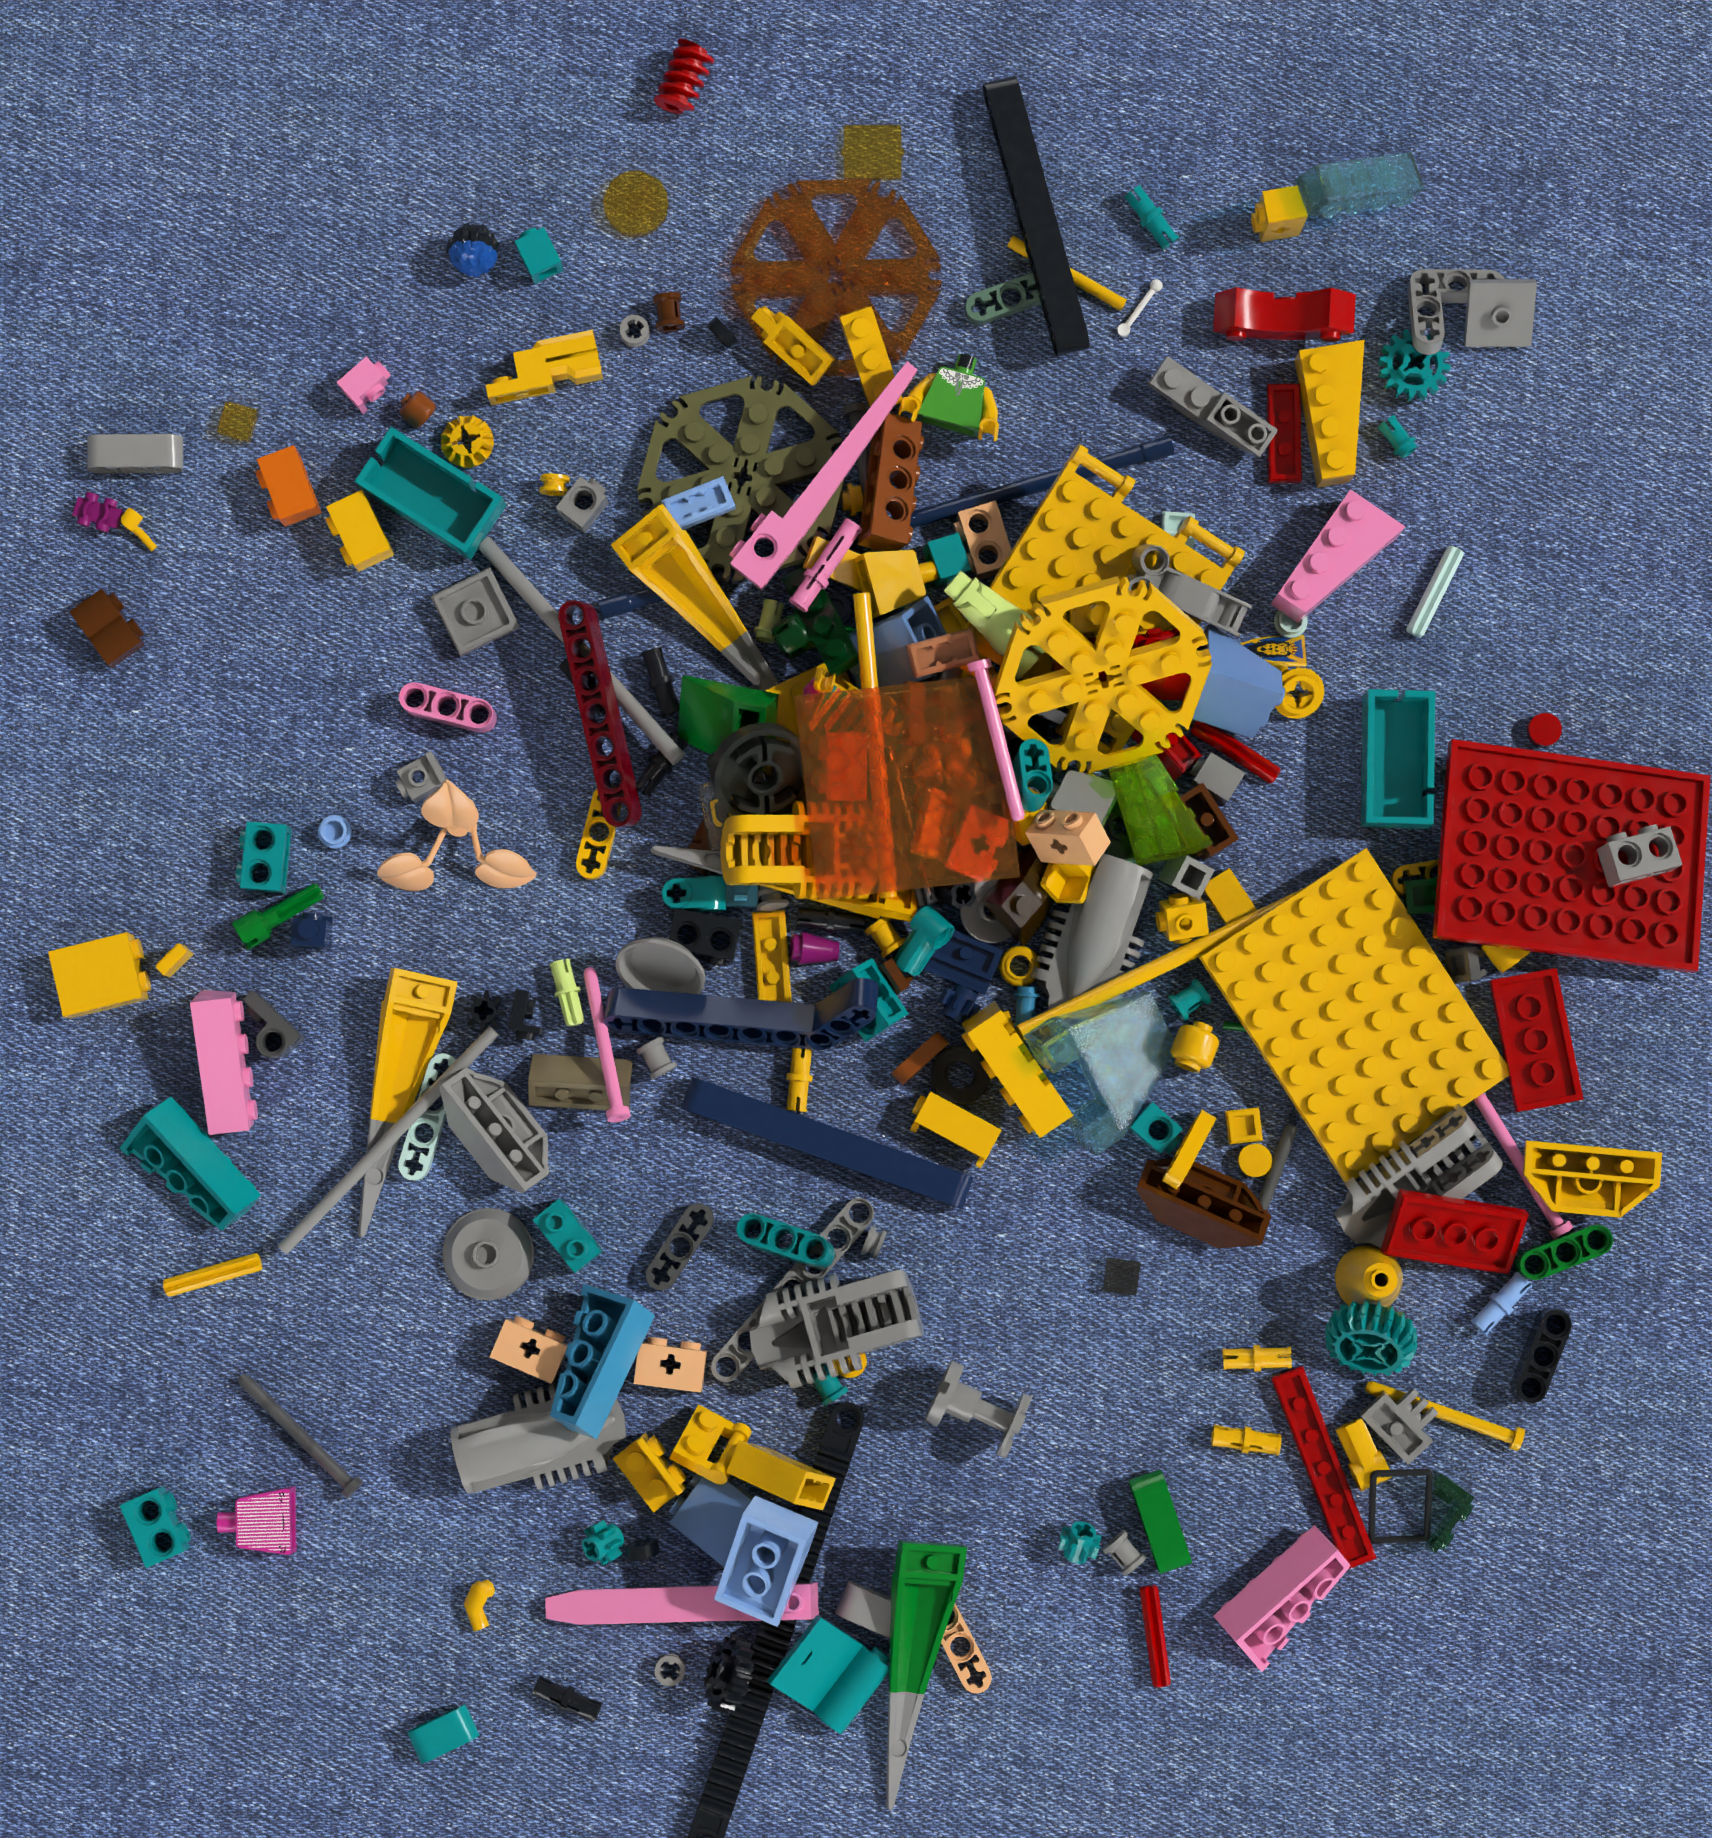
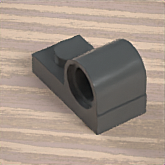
M251 990L243 999L249 1006L245 1011L259 1024L263 1021L267 1023L260 1030L256 1038L257 1049L262 1055L273 1059L284 1058L306 1038L258 992ZM278 1033L282 1037V1046L279 1050L271 1052L268 1049L267 1040L272 1034Z

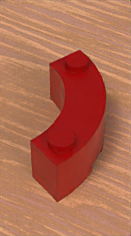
M1234 287L1215 293L1213 332L1225 334L1226 339L1230 341H1244L1246 338L1273 340L1320 339L1325 342H1337L1340 340V336L1354 333L1356 294L1330 287L1316 291L1296 292L1295 297L1275 298L1274 292Z

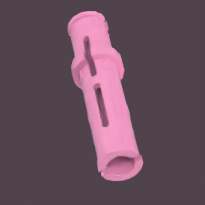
M847 518L843 520L842 525L827 544L811 569L807 568L803 574L805 579L789 599L792 605L803 612L808 611L809 606L820 590L826 589L829 584V577L843 559L854 540L862 532V528Z

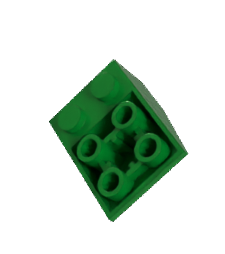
M683 675L678 723L679 739L682 740L683 738L688 744L709 754L716 752L729 735L744 726L761 722L776 724L779 694Z

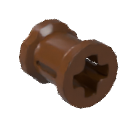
M665 292L653 296L658 316V322L655 325L656 331L670 333L685 328V322L681 320L679 302L682 301L681 293Z

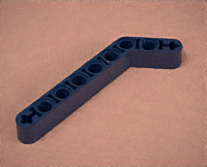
M856 978L815 1005L614 988L607 995L603 1024L609 1030L620 1033L826 1050L876 1018L879 986L874 980Z

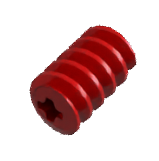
M682 38L678 39L679 47L673 50V57L675 59H671L668 62V69L670 71H666L663 75L665 83H661L658 87L660 94L656 95L653 99L657 106L674 114H681L683 111L693 112L695 110V107L688 102V99L699 100L700 95L693 90V87L704 88L705 84L698 78V75L709 76L710 72L703 66V63L714 64V59L707 54L704 48Z

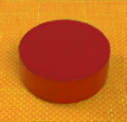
M1540 713L1529 721L1526 730L1527 736L1534 745L1548 747L1559 740L1562 734V725L1553 714Z

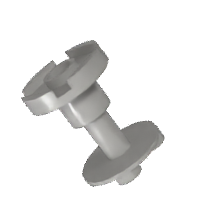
M951 1360L937 1388L934 1400L930 1404L924 1422L937 1427L944 1413L966 1423H969L971 1418L981 1421L1003 1432L995 1454L1006 1459L1013 1444L1012 1439L1015 1433H1019L1026 1417L1025 1413L1032 1396L1022 1393L1012 1413L980 1399L981 1391L959 1382L964 1365Z

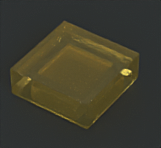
M226 401L217 428L218 435L250 443L259 411Z

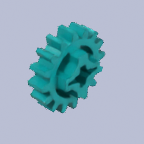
M1407 329L1402 331L1401 339L1396 335L1391 336L1389 340L1391 346L1385 344L1381 350L1386 356L1380 357L1377 362L1378 365L1385 367L1379 372V378H1388L1384 388L1387 390L1395 387L1394 397L1396 398L1402 392L1406 393L1408 402L1412 401L1415 394H1418L1421 401L1425 400L1427 390L1435 395L1439 390L1437 384L1444 385L1447 381L1443 374L1450 371L1451 365L1443 362L1448 359L1450 353L1439 350L1435 354L1426 355L1418 352L1412 346V336ZM1429 333V334L1426 336V337H1427V340H1431V339H1430V333ZM1394 354L1396 355V360L1399 362V366L1396 371H1394L1393 368ZM1423 359L1419 368L1413 367L1405 371L1409 362L1414 363ZM1432 359L1435 362L1434 376L1432 375L1433 371L1430 369V361ZM1405 381L1415 382L1417 385L1407 384Z

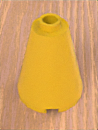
M1362 1245L1346 1252L1338 1262L1335 1271L1336 1287L1341 1299L1349 1306L1352 1301L1363 1304L1365 1300L1370 1304L1380 1302L1381 1306H1390L1397 1299L1403 1283L1402 1270L1394 1256L1383 1255L1380 1250L1381 1248L1375 1245ZM1376 1275H1378V1282H1377V1284L1375 1283V1276H1376Z

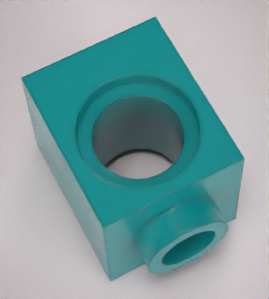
M544 227L538 230L537 228L528 229L519 235V239L514 241L534 285L564 271L562 262Z
M959 532L929 541L922 550L926 562L933 561L937 568L938 578L933 581L935 587L941 585L947 587L960 571L968 576L972 570Z
M1153 1102L1149 1103L1128 1127L1157 1155L1161 1154L1164 1150L1169 1154L1182 1140L1178 1134L1183 1128ZM1154 1121H1160L1166 1127V1135L1162 1140H1155L1149 1134V1126Z

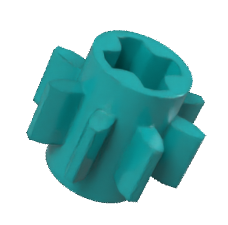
M601 1520L584 1530L587 1537L582 1541V1549L589 1560L593 1562L599 1560L601 1565H605L622 1555L619 1548L624 1544V1536L615 1524L607 1525L605 1520Z
M1075 1521L1071 1528L1063 1526L1059 1537L1058 1550H1063V1554L1068 1561L1075 1564H1085L1088 1557L1092 1559L1097 1558L1102 1537L1101 1535H1096V1530L1091 1524L1084 1521Z

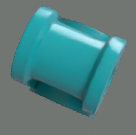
M723 876L675 878L667 881L662 888V899L671 910L676 908L697 912L726 911V883ZM675 887H680L681 891L686 893V896L680 898V903H675L672 897H668L669 893H674Z

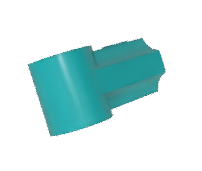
M924 906L914 915L910 922L912 931L894 957L898 968L912 976L920 975L935 950L944 946L950 940L955 930L954 926L931 906Z

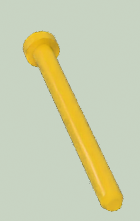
M1368 1381L1365 1386V1391L1368 1394L1378 1397L1385 1391L1395 1402L1406 1394V1392L1374 1381ZM1416 1397L1410 1404L1413 1406L1421 1398ZM1426 1400L1428 1405L1421 1411L1425 1413L1433 1407L1438 1412L1435 1416L1436 1418L1509 1443V1449L1517 1452L1525 1436L1524 1428L1516 1426L1514 1430L1428 1400Z

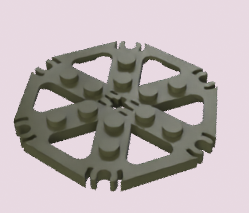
M752 375L679 396V401L687 407L685 409L681 403L674 400L672 407L678 412L677 416L669 418L662 412L660 418L666 427L659 424L657 420L655 421L637 488L639 503L651 502L653 504L650 510L642 512L643 517H645L662 504L661 500L724 476L728 488L731 486L730 494L736 509L715 517L707 545L703 548H697L704 561L707 562L711 572L718 567L724 569V582L729 581L731 569H734L730 566L733 558L729 554L741 539L745 540L752 512L759 517L761 513L767 516L772 510L783 518L795 502L778 487L816 477L833 455L832 451L842 444V439L837 438L840 437L839 432L785 383L781 394L778 395L780 391L778 380H774L772 389L765 391L761 388L763 381L760 376L755 379V389H750L753 382ZM731 396H739L744 400V408L734 446L700 416L699 411L704 404ZM789 407L793 409L815 431L814 437L808 442L768 453L778 411L781 408ZM668 440H675L707 469V471L668 482H662L656 477L662 448ZM736 459H737V460H738L737 467H734L735 461H736ZM747 464V474L751 482L745 481L744 485L741 486L740 494H738V481L734 477L741 476ZM846 477L804 538L778 570L804 563L806 557L799 550L802 549L807 556L810 549L808 544L814 537L818 536L826 540L825 536L818 530L827 534L829 538L831 537ZM735 570L732 578L733 583L746 579Z

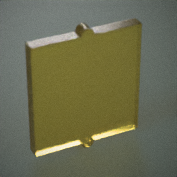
M844 125V148L841 150V155L844 157V180H901V157L905 154V150L901 148V125Z

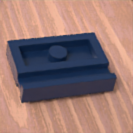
M954 930L950 940L940 949L935 950L923 971L952 983H958L985 996L1004 950Z

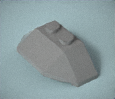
M465 1068L440 1085L439 1088L448 1126L491 1180L524 1193L549 1174L547 1134L506 1082L484 1074L474 1073V1070Z

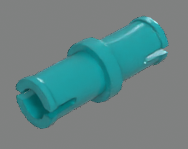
M1138 185L1133 190L1141 201H1138L1131 191L1124 196V199L1127 200L1141 219L1139 224L1142 228L1147 227L1161 246V249L1165 250L1170 245L1163 234H1166L1172 244L1180 237L1163 217L1164 211L1162 208H1157L1143 190L1142 185Z

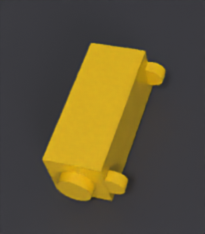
M931 1091L927 1098L920 1095L911 1112L917 1115L909 1130L916 1133L919 1126H922L976 1155L979 1158L975 1166L980 1169L1002 1131Z

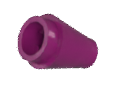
M802 931L800 935L792 934L789 959L790 961H797L798 965L837 962L839 942Z

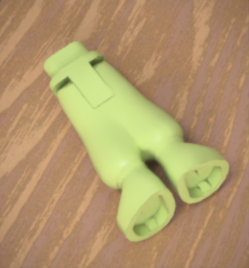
M962 571L944 589V592L954 600L952 604L957 607L963 616L1001 656L1005 654L1015 621L1023 627L1019 616L1023 614L1028 619H1034L1029 613L1008 602L991 588L979 582L976 577L970 579ZM1031 645L1039 655L1045 652L1041 647ZM1027 648L1023 651L1015 676L1017 680L1039 659L1035 653Z

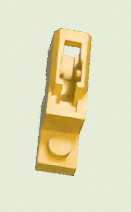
M593 329L539 340L532 349L514 352L513 357L518 378L512 379L511 376L498 377L492 380V384L485 386L492 406L555 393L554 382L569 379L576 385L603 380Z

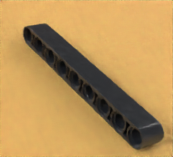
M1011 76L983 83L985 104L1054 353L1056 356L1089 349L1090 343L1087 327L1017 77Z

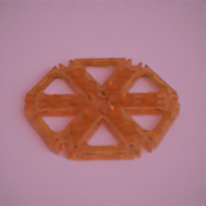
M872 179L796 181L801 194H797V189L793 184L787 185L788 191L791 194L788 200L781 199L777 192L773 193V200L777 208L770 203L769 197L767 198L731 262V265L734 266L731 268V276L738 275L744 279L741 284L731 285V291L735 293L732 294L733 300L771 361L776 353L763 342L765 339L761 336V333L764 329L751 319L757 310L755 301L758 297L806 296L793 321L818 344L836 313L840 316L866 306H872L888 356L892 357L893 361L898 364L900 358L897 350H895L897 348L902 353L903 358H905L941 294V290L937 289L941 288L942 283L941 280H932L928 276L933 271H941V263H938L940 262V257L901 194L899 200L892 206L895 201L896 191L892 189L886 198L879 197L877 193L881 188V183L877 181L872 186L871 193L867 192L868 187L872 184ZM851 194L857 199V206L836 244L812 207V200L817 195ZM889 219L900 220L917 246V253L912 258L867 259ZM773 221H780L805 261L763 262L756 259L754 250L768 225ZM836 257L838 258L839 262L841 263L840 265H839V264L837 263V261L835 260ZM827 264H829L832 271H835L837 274H844L842 277V285L845 292L842 290L840 285H837L836 282H828L831 278L830 269ZM915 294L919 302L904 330L899 333H893L887 328L867 295ZM777 356L776 365L780 367L784 360ZM835 360L823 376L859 375L854 360ZM793 368L791 369V373L795 375L797 372Z

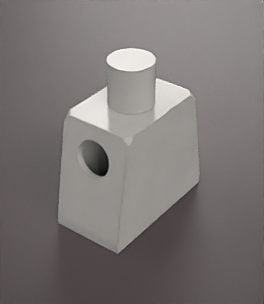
M1069 770L1060 786L1053 783V789L1046 802L1051 804L1049 810L1095 812L1104 827L1117 801L1121 784Z

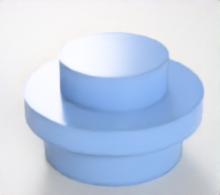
M331 815L320 823L318 836L325 846L338 849L350 841L352 828L350 823L342 816Z

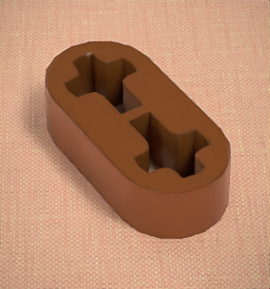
M937 1031L891 1074L903 1086L939 1054L949 1042Z

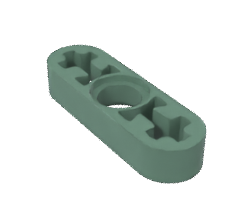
M1033 273L972 294L966 302L965 314L967 319L975 325H985L1040 305L1037 290L1030 292V300H1026V291L1022 286L1027 284V290L1036 287ZM1012 289L1017 291L1021 298L1020 302L1014 306L1006 305L1001 298L1006 290ZM996 295V304L1000 309L999 311H995V305L986 308L985 315L980 316L978 311L972 312L975 308V302L980 301L981 305L985 306L991 304L993 300L991 296Z

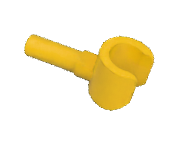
M127 508L121 516V523L125 528L138 536L151 552L154 551L157 545L143 529L138 527L143 517L133 509Z

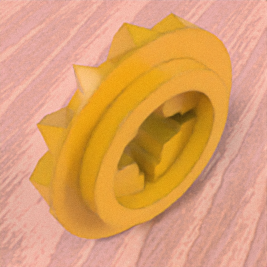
M459 415L455 420L447 422V426L441 434V449L445 457L458 467L472 468L479 466L489 458L493 450L494 438L491 429L485 421L474 415ZM463 429H465L470 437H476V440L471 442L472 453L470 454L464 445L457 444L458 441L462 440Z
M1299 666L1292 670H1284L1282 686L1285 687V696L1279 706H1275V708L1285 717L1292 719L1311 715L1318 709L1324 697V685L1321 678L1312 669ZM1298 681L1300 687L1307 691L1299 693L1298 699L1295 702L1292 694H1289V691L1295 690Z

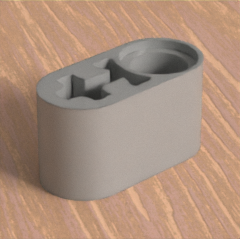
M848 1581L835 1614L890 1638L891 1598L855 1582Z

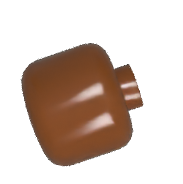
M416 391L412 396L407 393L399 402L403 405L399 415L416 429L420 428L436 410V404L421 391Z

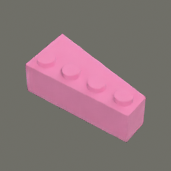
M1350 489L1270 605L1299 623L1336 589L1347 582L1357 571L1397 539L1405 526Z

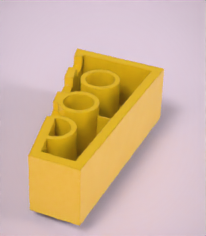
M1365 340L1299 350L1294 360L1298 384H1300V396L1317 488L1350 483L1355 475Z
M995 1001L962 1023L966 1031L961 1035L972 1052L976 1049L980 1051L985 1059L980 1064L991 1079L996 1076L1004 1086L999 1090L1010 1107L1016 1103L1023 1114L1018 1119L1029 1134L1035 1131L1039 1138H1041L1073 1116Z

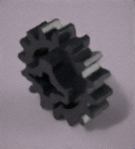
M730 1635V1638L724 1637L723 1645L718 1643L717 1652H714L709 1658L710 1665L706 1670L707 1675L704 1678V1686L708 1689L704 1696L708 1698L707 1705L714 1710L725 1713L735 1711L736 1704L740 1705L742 1703V1696L744 1697L749 1690V1681L752 1680L751 1673L754 1671V1662L750 1659L754 1654V1650L750 1649L751 1642L746 1641V1639Z

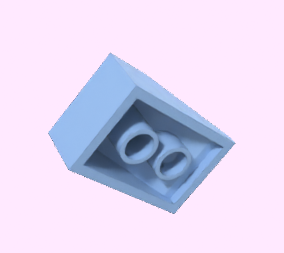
M755 1495L742 1514L714 1600L778 1627L809 1552L819 1522Z

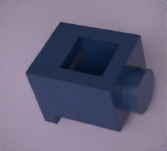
M302 913V915L298 916V919L293 918L291 946L297 949L331 950L333 917L315 913Z

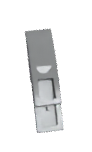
M1169 356L1163 359L1147 384L1172 403L1170 406L1219 438L1257 458L1261 457L1278 431L1225 392L1219 393Z

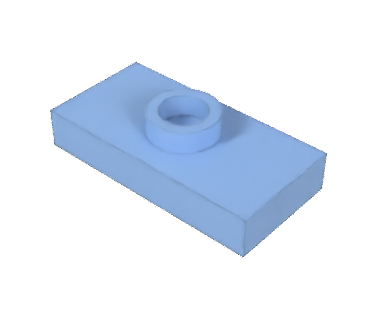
M724 476L661 500L682 530L736 509Z

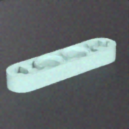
M441 1053L435 1055L430 1060L418 1099L431 1087L429 1086L430 1080L436 1081L439 1078L440 1072L435 1070L436 1064H442L444 1059L449 1060L448 1066H451L456 1061L455 1057ZM444 1105L435 1111L427 1109L409 1128L398 1165L399 1171L404 1178L418 1181L428 1175L446 1119ZM423 1123L429 1124L434 1131L432 1139L427 1143L419 1142L415 1136L416 1128ZM411 1143L419 1148H429L428 1155L421 1153L419 1157V1163L423 1165L422 1171H416L414 1175H411L410 1168L406 1167L407 1160H413L416 1151L409 1150Z

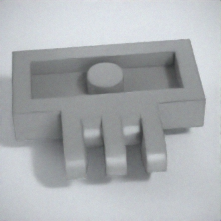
M1415 1388L1410 1389L1397 1402L1383 1391L1360 1413V1416L1409 1465L1433 1442L1432 1438L1423 1428L1438 1412L1431 1407L1421 1415L1420 1412L1428 1405L1424 1398L1419 1399L1413 1406L1410 1404L1419 1394Z

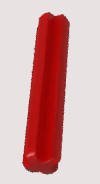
M1196 721L1191 728L1193 735L1266 782L1273 783L1280 774V767L1218 727Z
M1145 1585L1140 1587L1139 1590L1151 1680L1154 1687L1161 1688L1169 1686L1171 1679L1159 1590L1156 1585Z

